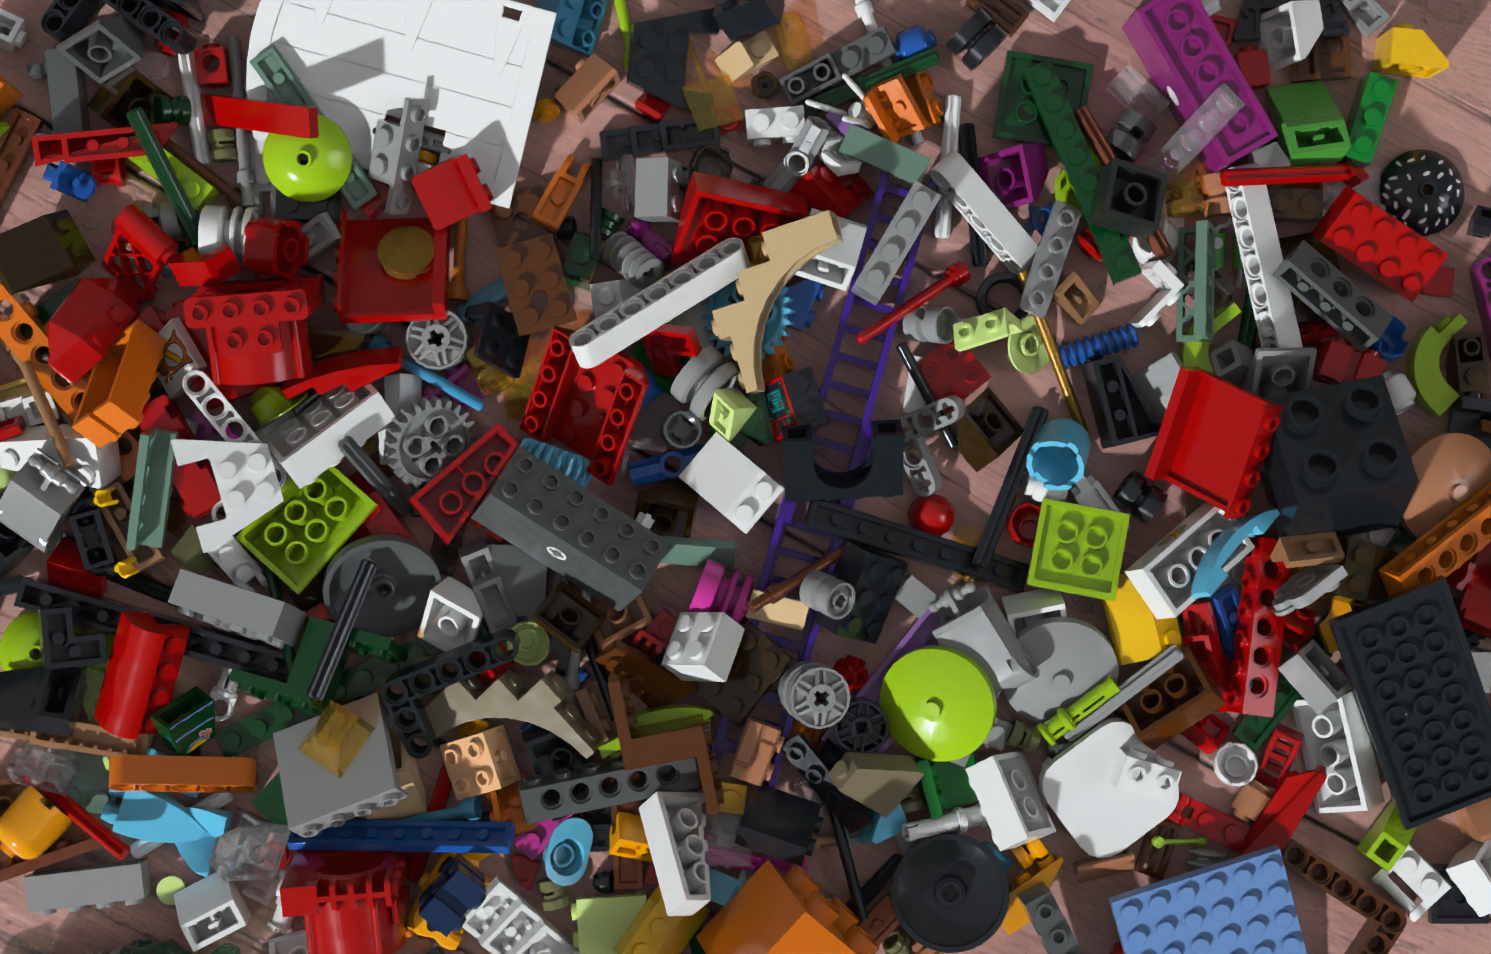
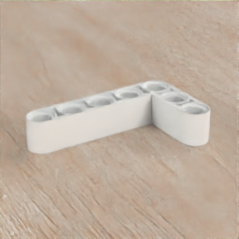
M192 370L184 376L182 381L184 391L226 442L262 443L204 372ZM193 375H199L205 381V387L200 392H192L187 387V381ZM213 398L220 399L224 404V410L218 416L210 415L206 410L207 402ZM230 422H239L243 427V433L237 439L229 438L226 434L225 429ZM271 454L274 468L278 469L281 474L279 481L281 488L285 484L286 473ZM221 499L212 508L213 521L219 520L216 512L219 507L223 506Z

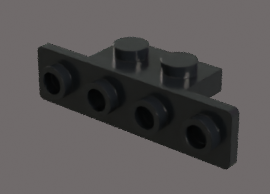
M801 732L783 742L782 753L850 833H854L872 822L873 817L863 805L839 791L828 775L834 765L843 757L840 749L834 746L829 738L820 742L816 749Z

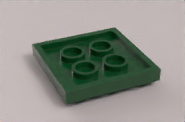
M1007 50L992 138L1027 144L1043 143L1044 147L1054 148L1023 76V70L1051 59L1074 112L1081 106H1087L1094 64Z

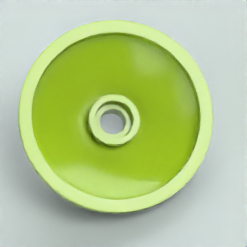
M318 114V138L309 139L269 133L264 143L263 164L268 178L282 194L297 201L316 202L334 195L346 183L352 169V149L346 134L334 121ZM301 153L308 156L307 164H302L299 161Z
M28 611L19 615L4 631L0 642V663L3 671L42 666L41 657L37 659L33 655L34 649L40 650L37 612ZM73 623L74 635L84 634L80 626ZM77 666L78 668H83V670L85 666Z

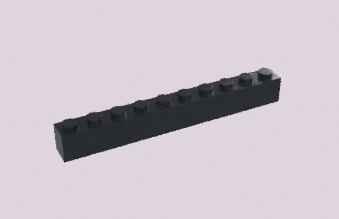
M30 576L22 577L14 606L34 612L41 608L70 606L73 623L116 635L122 611L151 613L158 624L187 625L190 633L184 655L287 683L288 676L282 648L107 597L94 595L38 577Z

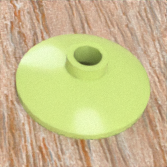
M1028 315L1020 319L1022 322V332L1009 335L1008 354L1017 370L1032 374L1042 370L1049 362V357L1033 315Z

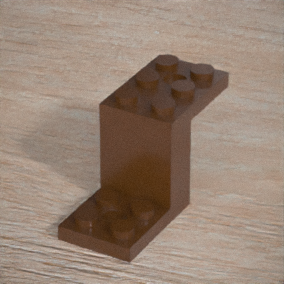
M542 185L514 193L510 208L491 204L492 208L489 209L499 248L495 249V253L520 337L578 320L563 271L564 259L555 232L531 221V216L544 194ZM527 214L530 217V225L526 229L520 230L515 227L514 220L517 215ZM537 291H544L549 296L547 305L542 308L535 307L532 303V297Z
M622 670L610 672L608 688L625 771L696 757L707 814L720 813L719 804L724 803V792L721 779H715V775L719 774L716 751H710L709 746L713 745L710 721L704 722L703 714L636 727L635 707H629L628 701L631 700L630 695H632L629 678H623Z

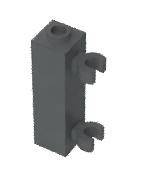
M58 44L54 45V49H45L46 63L27 64L29 77L33 76V79L48 78L53 133H37L35 136L91 131L84 71L56 50Z

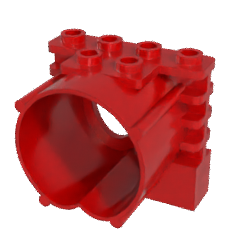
M323 273L298 275L291 279L274 277L225 281L217 285H203L198 288L196 293L183 302L186 326L190 329L206 328L213 385L273 383L294 378L306 377L305 375L313 371L306 318L315 309L321 308L326 303Z
M297 850L279 889L283 917L304 916L308 954H393L400 950L406 942L403 914L407 913V903H410L409 885H404V875H407V865H410L411 860L410 852Z

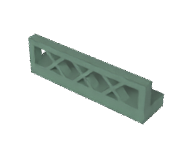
M1208 220L1196 221L1195 227L1179 228L1178 279L1184 286L1179 290L1181 296L1177 299L1176 342L1178 343L1213 342L1215 226ZM1196 234V247L1192 253L1187 248V235ZM1186 252L1190 254V256L1187 259ZM1195 260V279L1191 281L1186 276V268ZM1195 288L1194 308L1191 310L1185 304V297ZM1194 316V335H1185V324Z
M148 427L140 434L126 549L135 551L140 545L162 548L165 544L176 460L170 440L178 439L179 432Z

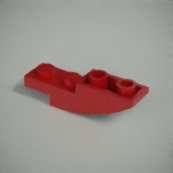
M1212 600L1196 601L1182 611L1186 634L1182 636L1184 648L1186 646L1191 648L1215 681L1227 703L1226 697L1231 682L1230 661L1228 653L1223 654L1213 602ZM1225 704L1224 706H1222L1214 712L1227 711L1228 704Z

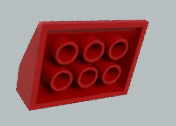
M693 171L684 197L670 263L685 265L720 242L733 237L743 241L751 267L768 262L770 260L764 256L761 248V241H764L762 232L809 217L805 196Z

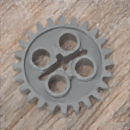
M433 395L430 402L425 397H421L419 406L411 401V410L409 412L401 408L403 417L401 419L393 417L392 420L397 424L396 428H387V431L392 434V438L384 440L391 447L384 451V454L391 458L387 464L394 469L393 473L396 476L401 477V480L406 484L411 483L415 488L428 484L475 443L470 437L475 436L477 431L471 427L475 422L468 417L469 412L461 408V405L456 401L452 402L447 397H443L441 400ZM437 419L436 423L430 427L433 420ZM453 438L452 443L447 446V443L449 442V440H451V439ZM413 439H415V442L413 443V445H411L410 447H408L409 443H410ZM432 458L431 462L425 466L426 462Z

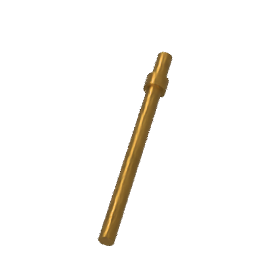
M1028 269L1017 273L1022 288H1024L1029 274ZM1033 315L1071 418L1088 431L1046 316L1039 318Z

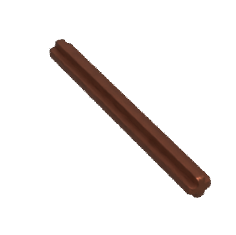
M1084 105L1077 108L1073 113L1101 165L1104 167L1113 158L1119 159L1088 106ZM1160 227L1159 230L1146 239L1158 260H1163L1173 253V249Z

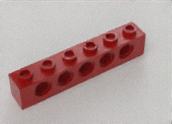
M1249 537L1255 548L1245 556V570L1241 578L1242 594L1241 602L1237 609L1239 618L1237 631L1234 635L1235 650L1230 666L1231 682L1226 697L1227 711L1273 718L1286 615L1276 616L1273 612L1274 606L1272 601L1275 599L1273 595L1275 590L1290 579L1292 568H1286L1283 561L1272 562L1270 555L1278 540L1264 537ZM1265 564H1266V566H1267V571H1266V573L1264 572V566H1265ZM1261 593H1263V601H1262V602H1261V599H1260ZM1258 622H1259V625H1260L1259 631H1257V623H1258ZM1254 651L1256 652L1255 660L1253 659ZM1252 680V688L1250 690L1249 685L1250 681Z

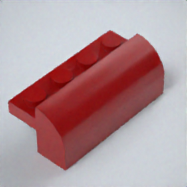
M121 612L94 717L104 730L113 735L134 740L138 739L139 734H159L150 715L171 702L190 633L187 625L158 624L151 613Z

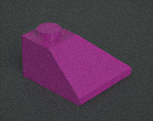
M1043 143L1020 144L978 158L981 179L1007 210L1038 201L1049 172Z

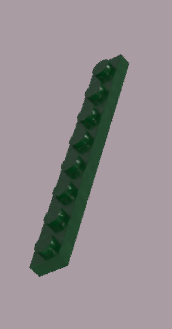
M1051 59L1023 70V76L1113 285L1140 275L1142 270L1127 235L1090 224L1099 171Z

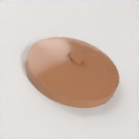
M1440 432L1419 441L1409 451L1419 483L1400 523L1414 539H1419L1491 482V450L1479 439L1459 432Z

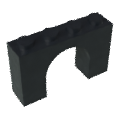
M900 419L871 421V449L869 456L862 465L848 472H832L822 468L815 461L811 424L781 426L785 502L801 503L809 500L832 501L843 498L862 499L864 497L878 496L888 498L895 495H903V430Z

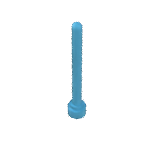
M376 335L369 343L368 349L392 348L394 346L389 339L382 335ZM403 355L402 367L475 410L479 411L484 408L485 403L482 399Z
M478 796L464 798L463 802H459L458 806L396 820L445 821L461 817V819L473 821L482 818V805Z

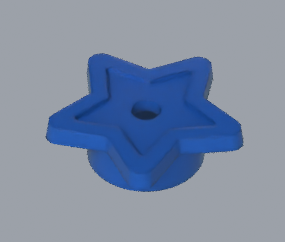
M1048 202L1041 208L1029 205L1030 220L1024 228L1026 230H1037L1042 237L1053 203ZM1041 217L1045 219L1043 223L1039 220Z

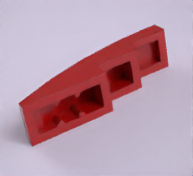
M401 347L368 349L340 354L313 362V371L305 375L306 377L283 381L281 391L287 399L312 387L319 395L343 384L352 392L402 368L403 350Z

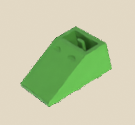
M1322 80L1265 88L1273 125L1279 135L1277 136L1278 144L1291 162V166H1308L1341 161L1351 147L1345 120Z

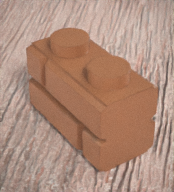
M748 716L730 764L728 775L757 786H762L763 780L769 781L775 766L770 763L774 752L780 753L785 737L780 735L781 728Z

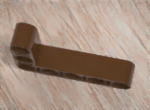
M1289 839L1281 852L1284 865L1367 919L1345 954H1388L1407 924L1405 913L1295 840ZM1292 848H1297V858L1288 861V851ZM1321 864L1322 872L1318 876L1312 877L1311 870L1314 865ZM1341 880H1346V888L1342 892L1337 893L1336 884ZM1365 896H1370V904L1366 908H1361V899ZM1389 912H1394V920L1389 924H1385V916ZM1374 936H1378V945L1374 948H1369V940Z

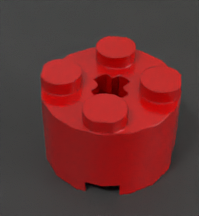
M267 216L257 218L255 221H249L244 229L246 236L244 254L242 256L244 267L262 276L284 279L297 277L298 274L296 272L300 265H306L309 255V237L303 235L300 228L302 224L296 220Z

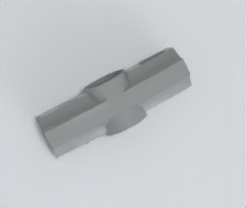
M809 116L789 153L763 182L765 187L789 192L814 163L819 150L831 130L827 122L819 117ZM794 155L802 156L806 164H799L795 160Z

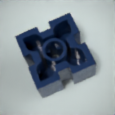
M457 853L443 869L440 876L434 879L419 896V904L421 905L419 907V915L446 937L452 930L457 932L467 919L464 914L469 909L473 908L476 910L486 899L485 874L460 853Z

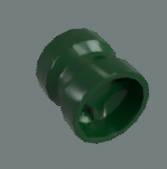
M158 95L154 98L152 111L156 124L179 122V125L189 124L192 110L187 96H175L174 99H170L168 96Z

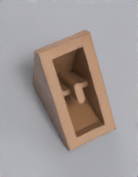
M1074 271L1066 275L1058 284L1051 299L1080 326L1100 306V303Z

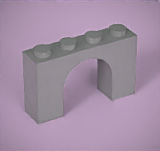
M918 181L914 182L853 285L851 292L871 304L877 305L942 195Z

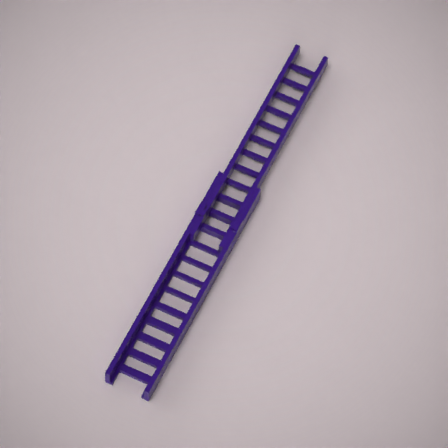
M883 171L880 175L859 259L851 278L820 389L824 404L829 387L867 398L864 413L861 419L826 409L829 418L860 426L854 447L817 437V429L812 431L814 444L852 454L847 472L856 469L867 459L871 446V424L869 422L897 326L896 322L887 328L885 335L879 333L872 338L873 340L883 342L878 363L841 353L839 350L844 333L848 332L857 335L864 330L847 324L852 304L887 314L903 304L924 229L923 226L905 257L906 263L901 279L893 277L890 282L891 285L899 287L893 307L877 303L875 306L863 298L856 297L851 292L853 285L863 270L868 248L875 250L878 242L871 241L876 220L890 224L894 218L893 216L878 212L883 194L888 193L906 198L910 191L909 188L896 185V187L886 185L889 174ZM930 176L927 187L934 191L936 184ZM840 360L875 370L870 391L831 380L836 361ZM783 494L757 589L764 591L765 588L770 586L771 582L779 584L787 579L773 574L779 554L810 563L820 559V557L781 547L786 526L831 538L827 554L843 545L844 539L804 527V523L792 520L797 502H785ZM843 498L839 499V502H828L853 509L856 499ZM838 562L826 568L823 572L833 576ZM811 609L810 614H807V625L802 642L767 632L764 633L780 647L798 651L799 654L796 662L811 660L820 627L819 624L814 622L818 611ZM748 618V621H751L757 627L759 626L760 620ZM768 691L761 700L762 702L782 707L779 702L778 693ZM784 708L779 723L750 716L780 727V735L785 737L784 741L789 738L794 717L785 712ZM723 714L721 715L712 750L716 751L718 769L723 751L734 754L738 742L727 739L732 722ZM781 750L779 754L773 753L770 763L775 766L770 780H763V785L775 788L784 756Z

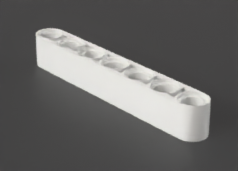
M1248 163L1228 169L1261 168V166L1257 163ZM1267 185L1225 186L1261 348H1303L1291 292L1273 276V273L1283 261Z
M733 237L720 242L575 331L570 336L569 343L579 366L588 369L599 365L738 279V271L751 267L743 241Z

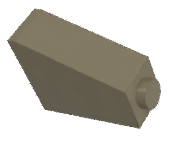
M846 752L828 775L839 791L887 818L924 776V773L915 760L908 755Z

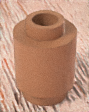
M1253 779L1241 788L1230 805L1235 808L1232 814L1246 823L1250 819L1256 822L1270 799L1268 796L1271 790Z

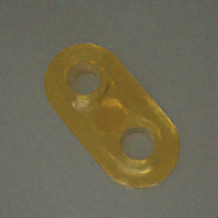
M794 12L784 13L780 24L776 25V33L783 61L790 70L795 71L811 62L812 50L803 18ZM788 22H793L796 25V29L788 31L785 25ZM795 50H800L803 53V57L795 59L792 53Z

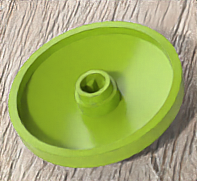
M929 645L907 652L888 670L880 690V708L887 717L888 731L903 748L923 759L946 762L961 759L971 754L985 741L995 722L997 712L996 695L988 675L975 660L954 648Z

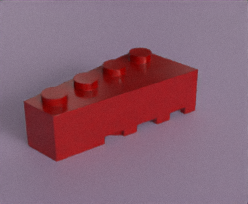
M163 394L144 405L142 411L144 416L139 424L142 432L148 427L177 431L179 432L178 439L197 440L180 407L172 398ZM207 459L178 466L175 460L172 488L173 490H178L182 500H180V504L187 516L192 515L193 518L201 519L210 514L213 506L221 499L213 469Z
M497 423L409 499V504L447 547L518 446L517 442L500 423Z

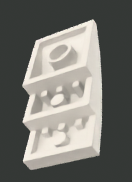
M497 876L486 886V899L476 910L473 908L469 909L464 914L467 919L462 928L477 938L480 945L492 954H579V950H574L573 943Z

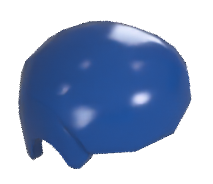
M1391 315L1393 319L1380 339L1368 347V349L1380 353L1379 358L1387 362H1392L1402 357L1405 348L1409 344V342L1403 340V333L1406 330L1405 324L1393 315Z

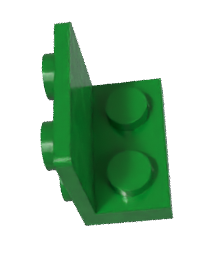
M973 752L965 767L950 761L938 762L921 757L914 758L924 773L920 783L931 819L943 816L942 811L979 801L975 791L969 784V777L966 772L967 768L976 764Z

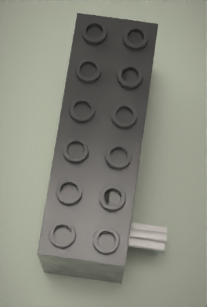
M520 446L499 472L471 517L618 612L643 592L671 544L650 530L655 521L651 519L652 516L650 514L639 512L636 519H632Z

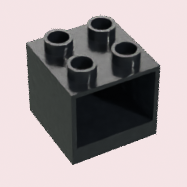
M1383 375L1265 397V399L1283 407L1279 416L1280 423L1274 431L1270 442L1269 454L1264 459L1260 470V477L1270 509H1277L1280 512V515L1274 521L1279 538L1325 532H1335L1337 538L1397 527L1419 480Z

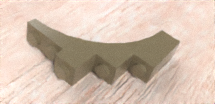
M510 669L488 689L482 685L481 680L475 675L447 686L424 708L434 729L435 739L447 730L468 721L483 718H510L529 722L551 731L571 744L586 759L605 742L600 737L598 730L589 725L580 715L579 710L565 699L572 690L568 687L565 679L553 670L547 673L530 690L525 686L523 680Z

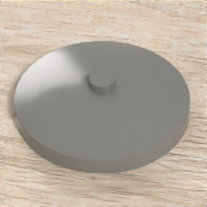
M1070 617L1042 619L1026 626L1015 635L1021 645V650L1036 663L1040 676L1020 687L1003 689L1009 703L1019 714L1032 722L1044 724L1057 714V709L1063 707L1066 709L1108 676L1117 684L1119 669L1116 654L1107 637L1096 627L1085 621Z

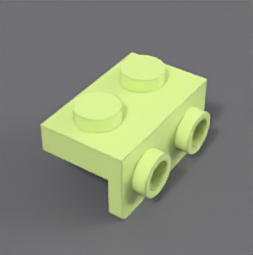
M1002 308L953 324L955 349L961 352L1022 332V322L1008 309Z

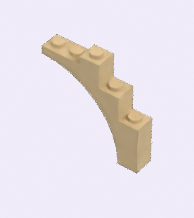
M830 210L762 232L764 241H761V248L764 256L769 258L770 261L738 271L739 280L736 281V287L740 297H744V301L712 311L714 319L711 320V326L715 336H719V339L724 341L732 340L733 344H730L731 355L734 361H738L741 371L738 373V380L743 390L746 389V393L757 394L766 391L762 374V341L766 322L774 302L784 286L808 261L821 252L844 242L837 215Z

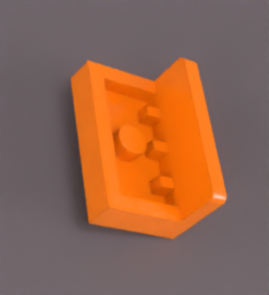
M901 74L872 85L863 97L865 109L873 116L877 123L880 136L896 144L900 138L923 130L928 124Z
M524 771L520 772L521 780L519 781H523L526 777ZM517 782L485 793L488 803L492 802L494 810L489 812L491 822H514L516 827L515 834L537 828L536 822L526 824Z

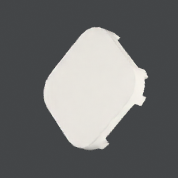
M1104 718L1096 727L1053 759L1048 757L1042 763L1043 768L1039 776L1038 789L1042 797L1077 844L1086 853L1097 858L1112 857L1122 852L1166 819L1174 811L1179 800L1178 786L1172 803L1169 805L1117 790L1109 782L1119 749L1129 751L1130 747L1147 752V757L1157 759L1158 756L1155 750H1152L1138 739L1130 722L1121 718Z

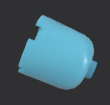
M1057 418L1045 423L1037 433L1027 455L1026 467L1029 475L1032 478L1035 476L1037 480L1044 483L1043 487L1046 489L1061 491L1072 488L1074 483L1082 479L1085 472L1091 445L1088 432L1081 424L1071 419Z

